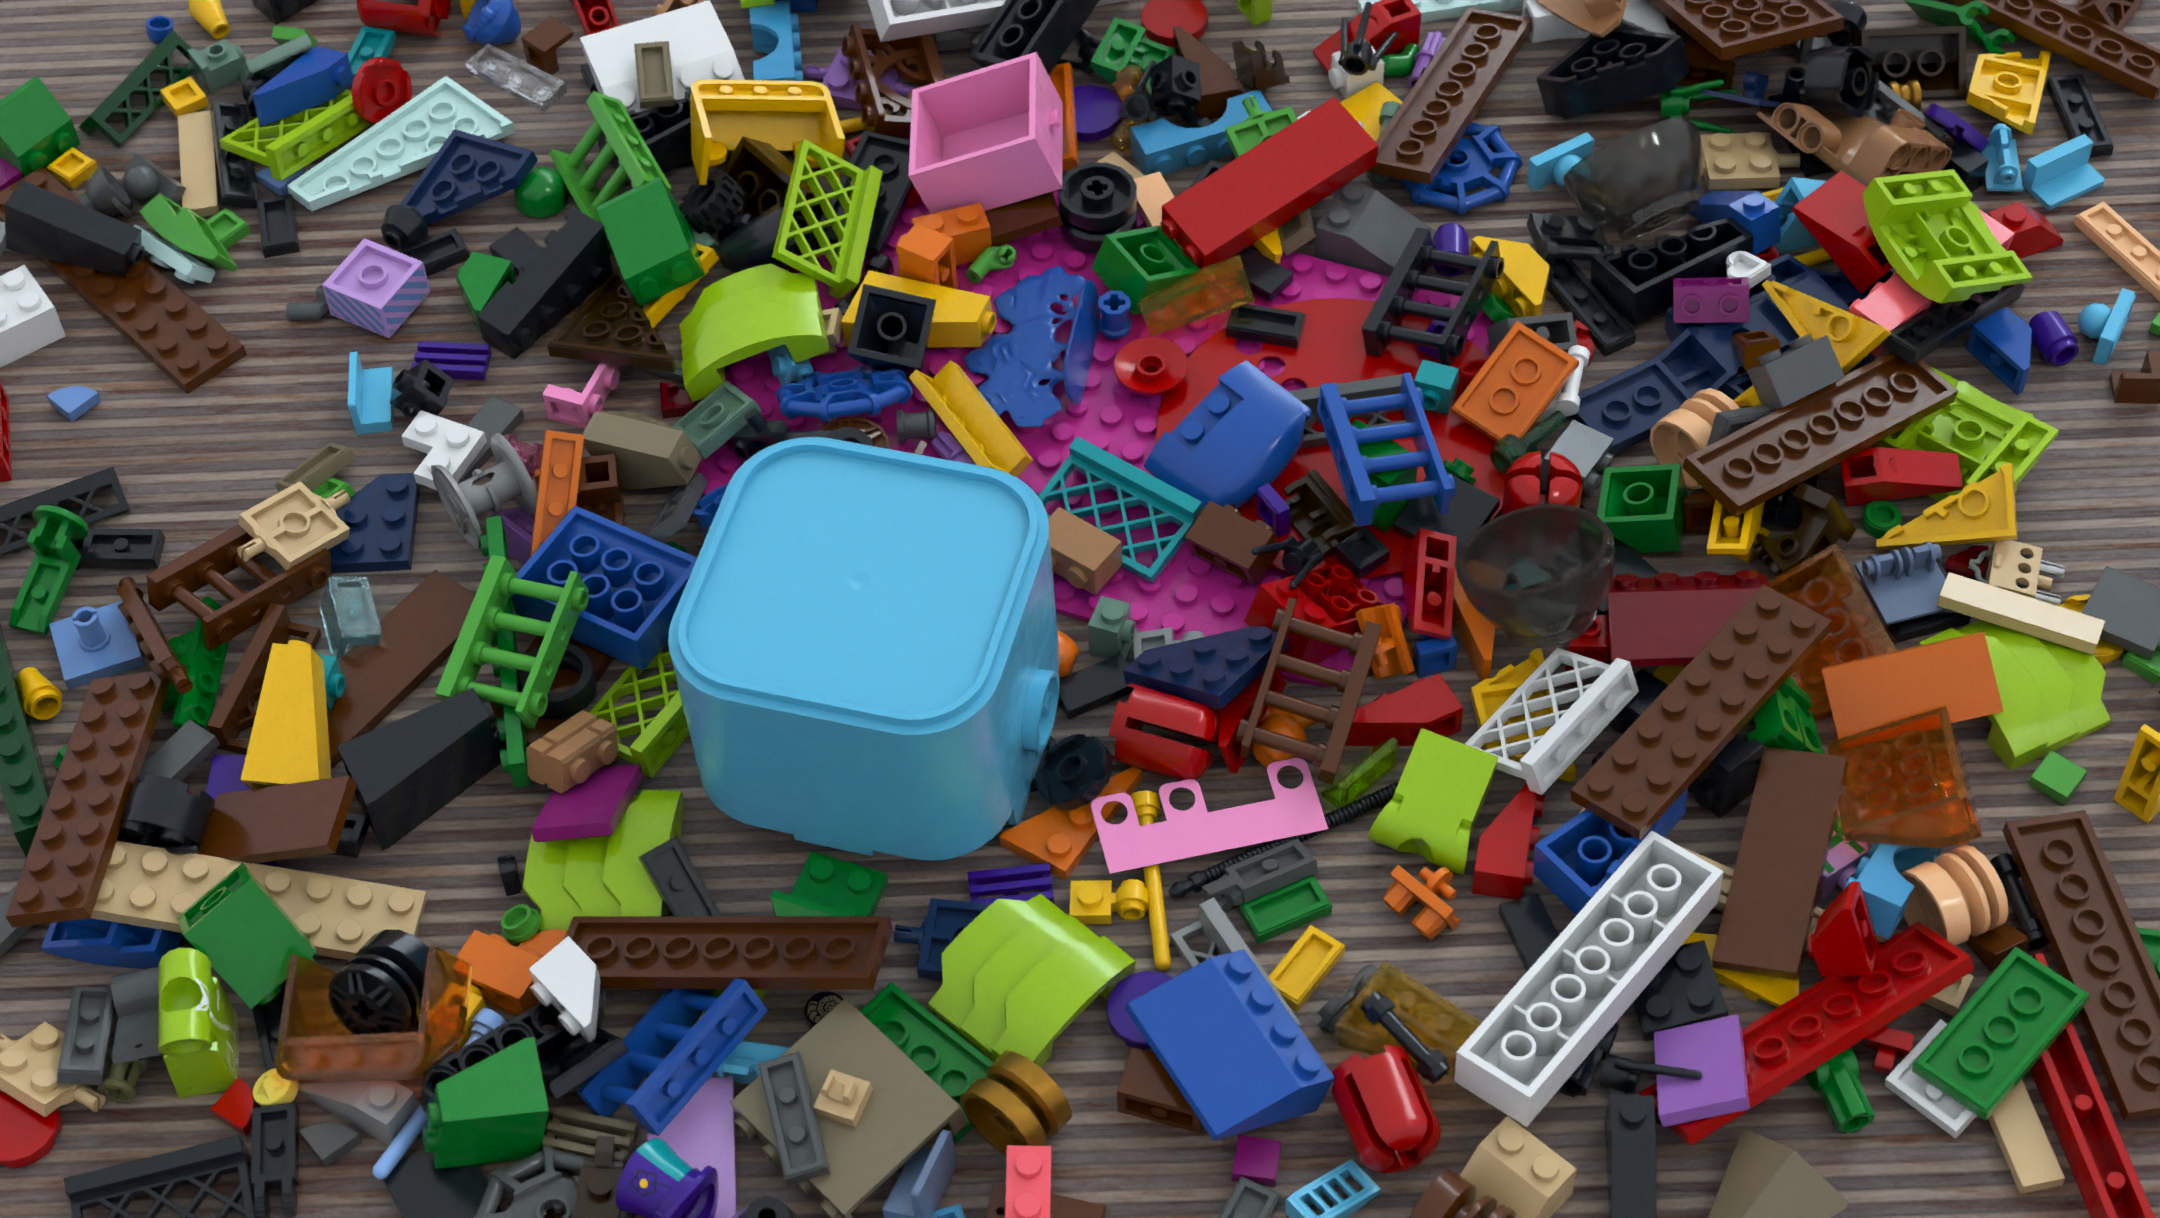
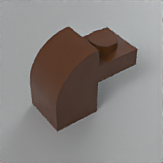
M615 453L582 457L579 492L584 509L625 526L623 492Z

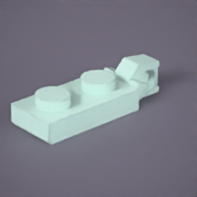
M138 225L133 226L141 230V245L144 246L143 255L152 254L151 261L168 269L170 267L176 270L174 275L188 283L194 284L195 280L211 283L216 273L215 269L178 248L168 240L158 237L146 228Z

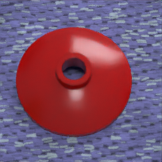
M1142 337L1127 343L1119 350L1114 361V371L1118 381L1127 389L1144 395H1158L1175 389L1184 381L1188 372V359L1184 350L1171 340L1161 337Z

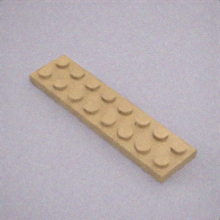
M117 841L91 915L93 919L182 933L177 917L243 863L311 941L317 951L315 955L350 960L355 957L359 949L374 934L385 929L401 930L417 937L427 895L426 891L263 864H250L201 854L175 855L167 852L165 848Z

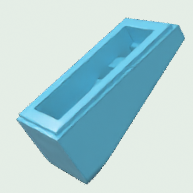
M1350 1159L1289 1196L1285 1200V1214L1289 1218H1349L1379 1195L1381 1189ZM1351 1175L1364 1189L1356 1192L1345 1179ZM1338 1185L1349 1198L1343 1200L1333 1188ZM1326 1194L1335 1206L1330 1208L1321 1197ZM1314 1204L1322 1214L1317 1216L1309 1206Z

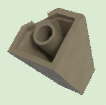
M638 411L594 412L582 433L584 435L583 446L591 456L615 453L622 491L688 485L703 458L684 431Z
M1745 1129L1738 1139L1708 1218H1832L1845 1210L1849 1202L1794 1149Z

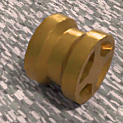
M1909 80L1906 84L1902 85L1895 81L1886 84L1918 111L1921 110L1922 95L1920 84L1917 80Z

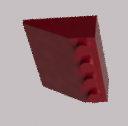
M1741 570L1736 572L1735 575H1719L1712 571H1702L1696 573L1695 576L1679 577L1675 573L1664 572L1656 574L1655 577L1639 578L1634 574H1620L1615 576V579H1606V608L1611 663L1616 658L1629 661L1631 667L1688 665L1763 584L1769 587L1766 574H1759V572L1754 570Z

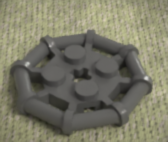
M552 1145L543 1146L542 1151L503 1169L494 1168L488 1174V1186L476 1216L473 1218H546V1211L553 1209L555 1213L564 1212L565 1214L561 1218H574L579 1177L573 1176V1180L562 1178V1173L554 1171V1167L580 1173V1168H583L584 1159L593 1158L552 1149ZM545 1168V1172L523 1183L518 1181ZM503 1193L513 1196V1202L511 1207L508 1206L507 1212L496 1213ZM621 1211V1218H634L637 1216Z

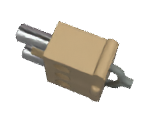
M2013 540L1994 541L1990 551H1982L1977 559H1970L1968 568L1975 572V578L1979 582L2059 606L2061 603L2060 595L2037 590L2038 588L2049 591L2053 578L2039 575V573L2059 579L2063 578L2065 574V566L2041 560L2043 548ZM1985 556H1988L1985 578L1983 579L1981 571L1976 565L1980 564Z

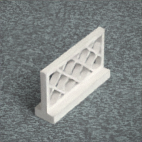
M1557 647L1465 745L1499 757L1496 766L1497 770L1526 780L1530 791L1543 795L1639 692L1631 663L1616 658L1611 664H1607ZM1561 663L1574 667V670L1552 675ZM1599 675L1592 684L1583 686V679ZM1577 681V688L1555 693L1554 687ZM1545 689L1550 691V695L1528 700L1534 692ZM1575 701L1569 709L1559 711L1558 705ZM1553 707L1554 713L1531 719L1530 712ZM1525 714V721L1506 726L1503 725L1509 718ZM1552 726L1544 735L1535 737L1534 730ZM1528 732L1529 739L1507 744L1506 738ZM1496 740L1501 741V746L1488 750L1480 749L1485 743ZM1527 752L1519 761L1520 763L1509 759V756Z

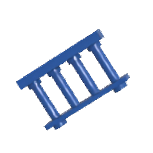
M1410 372L1403 373L1398 394L1347 400L1346 397L1340 396L1336 382L1321 384L1317 411L1356 527L1372 525L1374 508H1378L1380 503L1433 496L1439 514L1442 515L1448 513L1450 497L1455 496L1454 478L1452 474L1446 473L1423 409L1424 398L1420 387H1415ZM1402 409L1407 421L1405 423L1357 429L1356 426L1350 425L1349 416ZM1412 437L1417 451L1367 458L1366 455L1360 454L1358 448L1359 444ZM1423 466L1428 481L1377 488L1375 484H1370L1368 477L1371 473Z
M735 978L719 997L710 995L706 989H668L623 1039L629 1052L588 1078L577 1092L595 1115L609 1118L621 1104L626 1105L649 1134L659 1136L758 1023L768 1009L748 982L743 979ZM703 1011H705L703 1016L696 1022V1024L693 1027H690V1025L698 1018V1016ZM675 1042H679L665 1059L662 1058ZM648 1073H651V1075L643 1082V1084L637 1090H635L637 1085L645 1078V1076Z

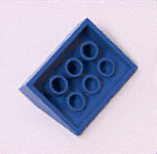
M575 505L519 570L517 578L564 588L570 571L578 572L589 589V601L586 609L580 612L570 638L644 671L667 642L673 615L697 557ZM518 594L511 596L517 615L547 622L551 621L557 602Z
M1245 949L1210 957L1130 1001L1125 1007V1010L1213 1141L1317 1111L1335 1079Z

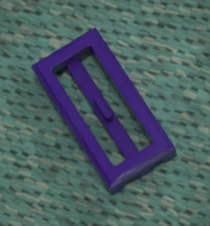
M418 341V352H415V363H412L411 368L426 359L430 363H442L433 365L453 379L485 380L492 352L490 344Z
M1049 863L968 872L971 902L992 904L997 899L1028 901L1041 893L1054 904ZM1044 889V892L1019 894L1022 891ZM996 894L1004 895L1001 897L979 899V896Z

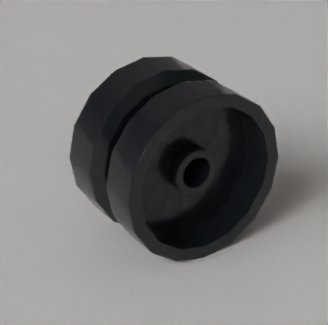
M1092 162L1077 166L1066 173L1062 179V189H1059L1058 192L1060 217L1063 223L1060 226V231L1064 240L1071 246L1087 253H1098L1106 235L1137 229V186L1132 175L1122 167L1110 163Z

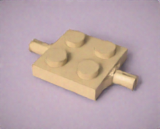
M1770 132L1699 135L1698 143L1699 157H1678V171H1700L1706 179L1708 190L1779 188L1781 178L1779 168L1800 167L1799 153L1778 154L1773 148Z
M301 481L291 485L239 514L238 524L253 540L237 548L240 558H243V561H248L259 553L266 552L285 570H288L325 548L329 550L349 538L350 528L337 516L335 511L350 504V496L347 492L345 493V490L341 489L328 498H322L312 493Z
M47 1022L42 1023L18 1040H11L0 1033V1090L43 1117L48 1116L60 1106L73 1101H79L93 1112H97L98 1109L103 1107L106 1098L104 1095L91 1089V1085L57 1083V1071L65 1033ZM106 1059V1064H105L104 1075L108 1072V1060H107V1059Z

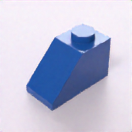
M2005 306L1973 324L1966 350L2016 395L2023 392L2030 368L2032 328L2021 317H2018Z

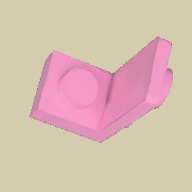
M599 363L582 393L571 388H562L548 384L542 394L547 418L585 429L594 412H602L604 401L610 391L616 389L620 379V371L617 369V366Z

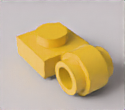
M1112 880L1070 881L1069 916H1074L1082 924H1112V912H1118L1126 920H1139L1144 917V913L1148 910L1149 891L1140 880H1125L1120 884L1116 892H1113Z

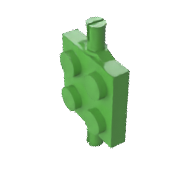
M1251 95L1250 100L1246 97L1242 101V105L1249 117L1241 123L1226 127L1225 136L1235 157L1238 158L1298 119L1291 106L1277 111H1261L1256 97Z

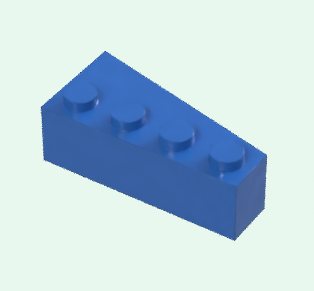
M1688 788L1640 840L1589 810H1584L1535 844L1534 875L1577 915L1651 830L1664 838L1686 812Z

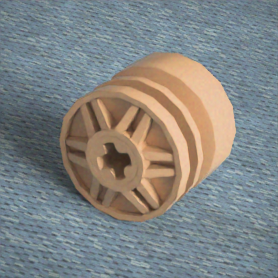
M1712 388L1698 391L1691 399L1686 400L1678 409L1671 411L1651 428L1650 443L1660 465L1681 464L1682 468L1685 457L1707 446L1716 413L1740 409V407L1721 391ZM1682 468L1687 488H1703Z
M1964 844L1949 853L1946 852L1935 858L1934 863L1926 861L1900 874L1914 886L1903 914L1907 927L1919 921L1954 946H1957L1967 941L1969 935L1977 937L2006 922L2008 917V900L2003 884L1989 860L1973 846Z

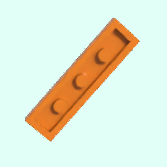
M545 430L530 557L576 505L584 435L551 430Z

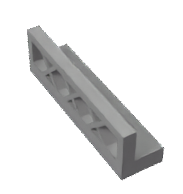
M1214 897L1199 904L1198 921L1170 934V941L1189 969L1210 957H1214L1215 951L1218 955L1245 949L1297 1025L1301 1026L1293 1011ZM1204 933L1211 943L1208 954L1190 950L1186 941Z

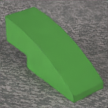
M159 193L139 211L149 225L163 238L193 257L216 268L231 272L238 268L207 220L187 207L182 209L180 205Z

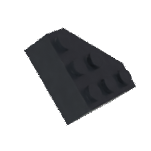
M1616 27L1604 38L1590 34L1539 75L1536 80L1546 113L1570 119L1671 90L1691 71L1681 36Z

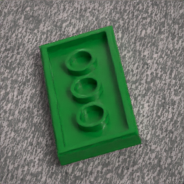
M2015 947L1913 1063L1912 1071L1986 1121L2087 1004L2090 994Z
M890 982L860 1010L870 1022L960 1106L962 1094L978 1078H987L986 1070L993 1064V1061L894 983ZM963 1109L962 1112L967 1125L955 1136L952 1134L953 1141L956 1143L973 1128ZM944 1126V1127L941 1129V1131H942V1130H948V1129Z

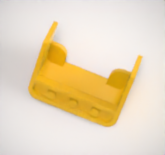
M698 80L691 86V155L699 185H707L708 168L724 163L727 158V150H735L742 137L769 143L778 151H793L795 157L798 144L805 139L841 159L843 157L845 137L830 91L821 83L813 81ZM807 155L806 160L810 168L820 167L815 158ZM835 172L838 179H840V172Z

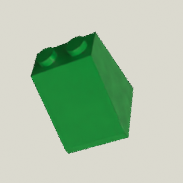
M661 176L596 207L624 281L640 306L705 275L692 228Z
M243 863L177 917L183 936L196 950L201 951L208 957L215 971L250 1009L258 1003L265 1005L280 992L281 987L279 985L291 975L298 977L313 964L314 959L312 957L317 954L311 941Z
M535 1037L524 1038L436 1084L434 1102L427 1103L428 1126L423 1127L424 1150L426 1153L432 1152L435 1169L520 1160L541 1151L549 1108Z

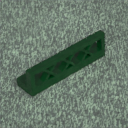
M172 31L87 117L79 128L88 136L98 129L118 148L163 102L160 92L163 88H151L150 74L152 72L166 73L167 87L185 79L193 71L192 63L187 67H173L171 52L177 48L191 62L187 51L191 47L178 34ZM164 60L165 66H158ZM173 74H179L175 79L173 78ZM142 82H144V87H138ZM145 94L146 109H131L129 95ZM152 95H159V96L153 101V96H152ZM123 102V109L117 108ZM110 115L124 116L126 130L121 135L105 122ZM132 116H135L137 118L132 123Z

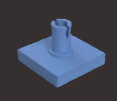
M123 601L97 609L89 606L81 607L73 613L72 617L49 624L68 690L89 684L92 679L110 677L145 666L139 642L130 630L128 621L118 608V605L123 603Z

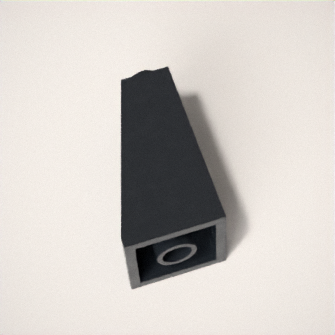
M474 688L337 746L347 775L357 782L354 794L364 814L367 815L370 827L382 850L391 847L501 764L498 747L504 744L500 740L499 732L495 725V722H497L496 716L489 701L481 702Z

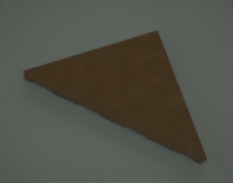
M613 271L547 345L549 355L553 357L675 372L676 370L673 356L668 353L659 334L653 330L642 308L638 307L633 294L627 285L623 284L620 274L616 271Z

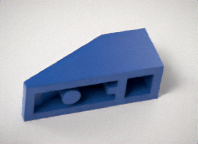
M314 46L255 91L252 96L259 124L268 125L336 98L353 84V74L348 53Z
M1712 190L1684 204L1685 210L1704 224L1728 217L1735 219L1754 235L1753 255L1781 242L1780 206L1758 191Z

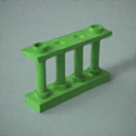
M595 91L592 92L586 101L594 115L593 119L595 121L571 154L552 149L549 153L556 166V170L560 173L580 211L601 224L602 222L596 207L613 199L628 177L632 181V189L661 176L669 191L672 189L621 100ZM604 132L607 143L588 170H586L583 161ZM615 155H617L620 165L599 193L595 183ZM606 235V240H607L608 249H610V248H611V245H610L609 240H608V237H607V235Z
M492 555L435 694L440 701H443L474 688L480 700H488L489 702L516 707L515 712L526 728L534 729L538 718L546 711L548 704L547 695L580 612L584 611L588 605L589 589L576 571H570L564 588L519 579L506 557ZM514 594L557 602L550 622L504 613V609L509 597ZM502 628L544 638L537 656L534 657L491 648L490 644L495 631ZM486 663L530 672L522 692L481 684L475 681L481 666H484Z

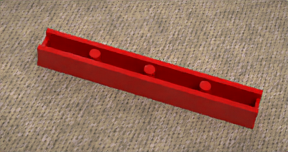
M2043 953L2034 954V959L2049 968ZM2071 1021L2033 1065L2030 1072L2090 1218H2155Z

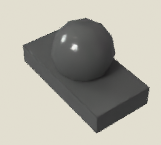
M136 153L120 182L129 196L142 200L146 204L159 193L179 204L186 190L182 184L148 158Z

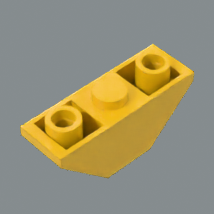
M1482 236L1472 238L1470 256L1481 258L1491 240L1498 241L1500 257L1504 259V271L1501 278L1496 279L1491 288L1494 294L1501 297L1512 308L1517 318L1542 315L1550 268L1545 260L1527 243Z

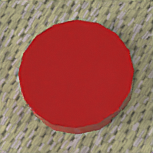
M1149 0L1141 11V26L1146 28L1145 35L1148 39L1173 47V27H1182L1197 40L1204 35L1208 27L1207 8L1201 0Z
M384 57L369 59L359 67L353 79L351 90L353 106L358 116L368 124H377L411 100V78L397 60Z
M1 1090L0 1164H4L6 1168H19L32 1164L49 1153L55 1145L54 1139L62 1129L63 1123L60 1109L57 1108L48 1116L43 1117Z

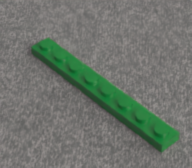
M501 515L487 517V533L480 535L484 557L489 556V560L492 555L506 557L509 561L507 537ZM488 563L483 564L484 573ZM509 597L504 613L514 615L512 598ZM502 628L495 631L491 641L492 647L497 646L500 650L518 653L516 631ZM492 664L495 678L500 677L501 685H496L495 687L521 692L518 681V669ZM496 703L497 708L503 709L504 712L503 717H497L500 740H506L507 744L506 749H500L503 773L511 772L515 788L529 786L531 781L527 772L525 725L515 712L516 707Z

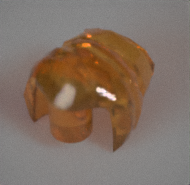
M1127 65L1115 74L1117 81L1112 85L1123 102L1126 97L1134 92L1135 85L1138 84L1143 75L1138 66ZM1145 86L1144 91L1149 94L1148 87Z

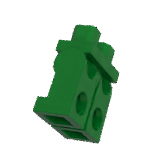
M1789 676L1753 716L1756 729L1747 733L1748 742L1754 738L1764 744V747L1824 754L1814 717L1808 710V708L1813 706L1811 697L1795 684L1794 678Z

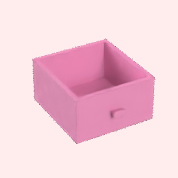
M1037 52L912 90L908 176L930 214L980 202L984 211L1062 189L1063 102Z

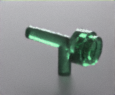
M1559 410L1555 411L1520 439L1512 434L1503 436L1493 445L1490 451L1493 465L1498 471L1506 475L1508 468L1517 459L1528 452L1538 451L1536 445L1566 423L1565 415Z

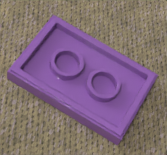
M1738 1014L1654 1032L1655 1064L1697 1070L1702 1073L1700 1079L1656 1074L1658 1113L1663 1127L1750 1109L1742 1025Z

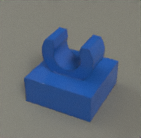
M1420 634L1422 641L1415 643L1413 665L1418 678L1456 668L1458 645L1453 634H1451L1449 640Z

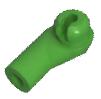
M1007 244L985 248L966 270L965 275L972 283L978 284L988 272L1011 267L1017 258V252L1014 247Z

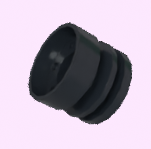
M385 929L374 934L359 949L355 957L351 958L334 975L329 983L328 999L334 1014L349 1031L369 1042L387 1044L398 1039L422 1010L424 1011L437 997L443 987V972L439 960L430 948L417 937L401 930Z

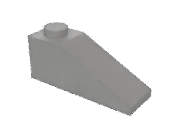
M323 1056L298 1084V1094L388 1146L419 1106L413 1091L387 1076Z

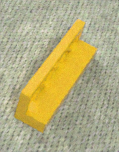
M950 360L934 378L927 376L917 369L909 376L910 380L976 465L998 469L1018 477L1033 461V458L958 364Z

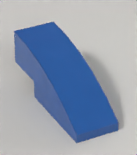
M89 918L50 923L41 949L48 954L98 965L148 969L159 966L163 955L170 950L180 947L183 933Z

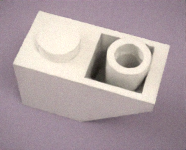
M567 936L529 968L534 983L530 989L545 1007L551 1003L561 1013L558 1016L559 1021L571 1035L575 1036L580 1033L590 1043L596 1038L601 980L596 964Z

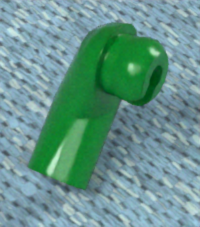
M1408 43L1404 46L1401 54H1389L1381 58L1384 62V76L1404 77L1408 75L1415 64L1414 56L1420 51L1419 47Z

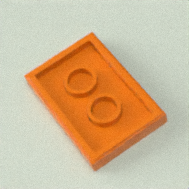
M1516 321L1453 405L1451 413L1514 453L1577 369L1579 360L1519 321Z

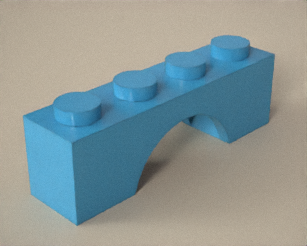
M789 0L777 1L775 4L749 7L754 51L769 54L753 61L754 80L803 81L798 13L791 14Z
M1254 90L1227 98V108L1223 116L1208 126L1184 128L1176 126L1164 118L1130 127L1131 153L1144 175L1159 171L1162 175L1228 156L1234 153L1225 136V128L1241 123L1249 117L1242 105L1243 99L1248 97L1250 100V96L1253 95L1256 97L1261 111H1272L1261 91Z
M1904 805L1896 819L1891 816L1888 817L1880 837H1875L1867 857L1863 856L1854 878L1850 877L1844 887L1845 889L1850 882L1860 881L1875 934L1888 940L1900 923L1914 888L1900 874L1926 861L1934 863L1935 858L1941 854L1951 828L1950 824Z

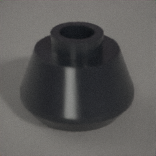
M1840 0L1830 3V7L1844 16L1843 30L1829 33L1827 35L1829 40L1837 45L1852 43V31L1864 30L1867 25L1866 12L1861 6L1852 1Z
M405 204L391 205L386 210L381 232L385 243L389 247L402 250L426 240L428 237V226L424 217L417 210Z

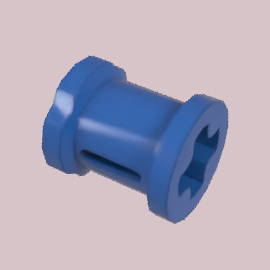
M1107 291L1098 300V308L1102 313V317L1099 320V330L1103 336L1109 339H1120L1127 336L1132 327L1131 320L1127 316L1131 308L1130 297L1122 291Z

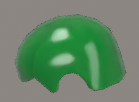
M545 166L533 167L522 184L514 188L516 208L525 216L535 218L553 216L562 211L566 206L567 186L556 169Z

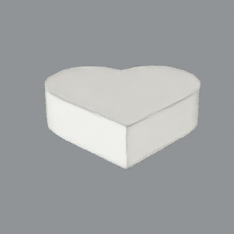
M1736 251L1729 254L1726 258L1727 277H1748L1750 289L1771 275V264L1748 252Z

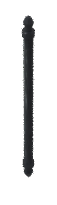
M1399 781L1324 815L1328 826L1327 830H1331V828L1363 815V813L1366 814L1372 811V809L1379 808L1381 805L1383 806L1391 801ZM1327 830L1263 842L1258 847L1254 846L1244 851V853L1241 852L1239 855H1235V857L1213 865L1212 868L1209 867L1207 870L1204 869L1200 872L1195 871L1188 874L1187 880L1181 883L1176 882L1168 890L1171 898H1183L1186 893L1191 891L1194 893L1203 891L1202 886L1222 877L1225 874L1224 868L1297 838L1302 843L1304 840L1307 841L1309 838L1311 839L1313 836L1320 835Z

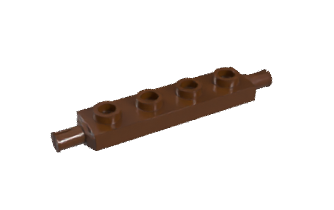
M132 577L122 578L119 582V587L116 588L123 603L118 605V608L128 621V626L139 641L140 648L149 659L150 666L162 682L169 679L179 693L189 692L193 687V683L187 675V669L180 663L149 606L144 601L142 590L137 587Z

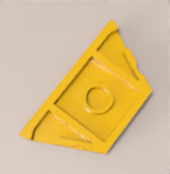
M2046 50L2040 51L2038 58L2021 59L2022 54L2020 52L1978 54L1966 103L2026 134L2032 135L2051 52Z
M1541 648L1532 650L1529 653V658L1514 667L1512 664H1509L1499 670L1495 677L1486 678L1471 687L1470 698L1479 729L1545 661ZM1545 689L1534 692L1528 700L1550 695V691ZM1553 707L1530 712L1531 719L1554 713ZM1525 714L1511 717L1503 725L1506 726L1525 721ZM1552 726L1534 730L1535 737L1544 735ZM1527 732L1508 737L1506 742L1511 744L1529 739V734ZM1496 740L1485 743L1483 745L1484 750L1501 746V741ZM1527 752L1509 756V759L1520 763L1519 761ZM1574 762L1558 779L1575 781L1576 768Z

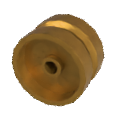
M1004 1051L986 1070L987 1078H978L960 1097L961 1107L969 1122L993 1148L1005 1157H1007V1145L1046 1146V1136L1053 1137L1072 1118V1108L1056 1082L1030 1059L1012 1051Z

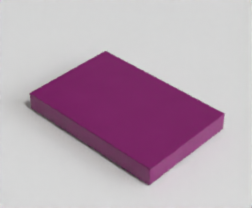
M634 764L600 768L589 775L585 782L576 784L563 794L553 790L531 828L534 842L612 835L643 778L641 765Z

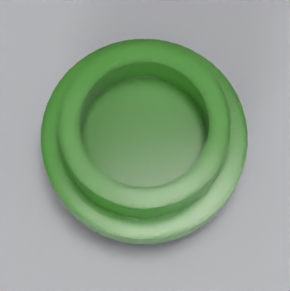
M525 904L512 907L501 919L502 934L510 943H521L528 940L535 933H538L542 924V917L539 912Z

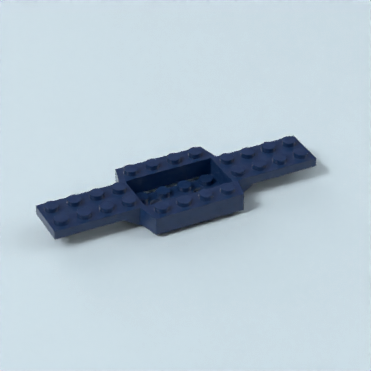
M1788 253L1769 261L1768 263L1771 264V275L1749 289V320L1747 322L1675 323L1673 321V306L1668 308L1664 329L1672 343L1657 357L1578 393L1580 397L1579 410L1576 414L1570 415V417L1614 438L1610 454L1614 455L1650 438L1651 428L1656 422L1671 411L1678 409L1686 400L1691 399L1701 389L1712 388L1723 392L1734 400L1753 385L1748 373L1737 378V374L1744 373L1746 370L1743 368L1732 342V335L1767 329L1780 340L1781 352L1790 348L1789 342L1799 338L1797 332L1761 285L1766 280L1776 281L1847 311L1856 299L1860 298L1863 300L1878 282L1885 283L1888 281L1895 269L1890 270L1863 293H1860L1842 270L1838 272L1812 270ZM1869 353L1850 371L1853 372L1874 361L1875 356Z

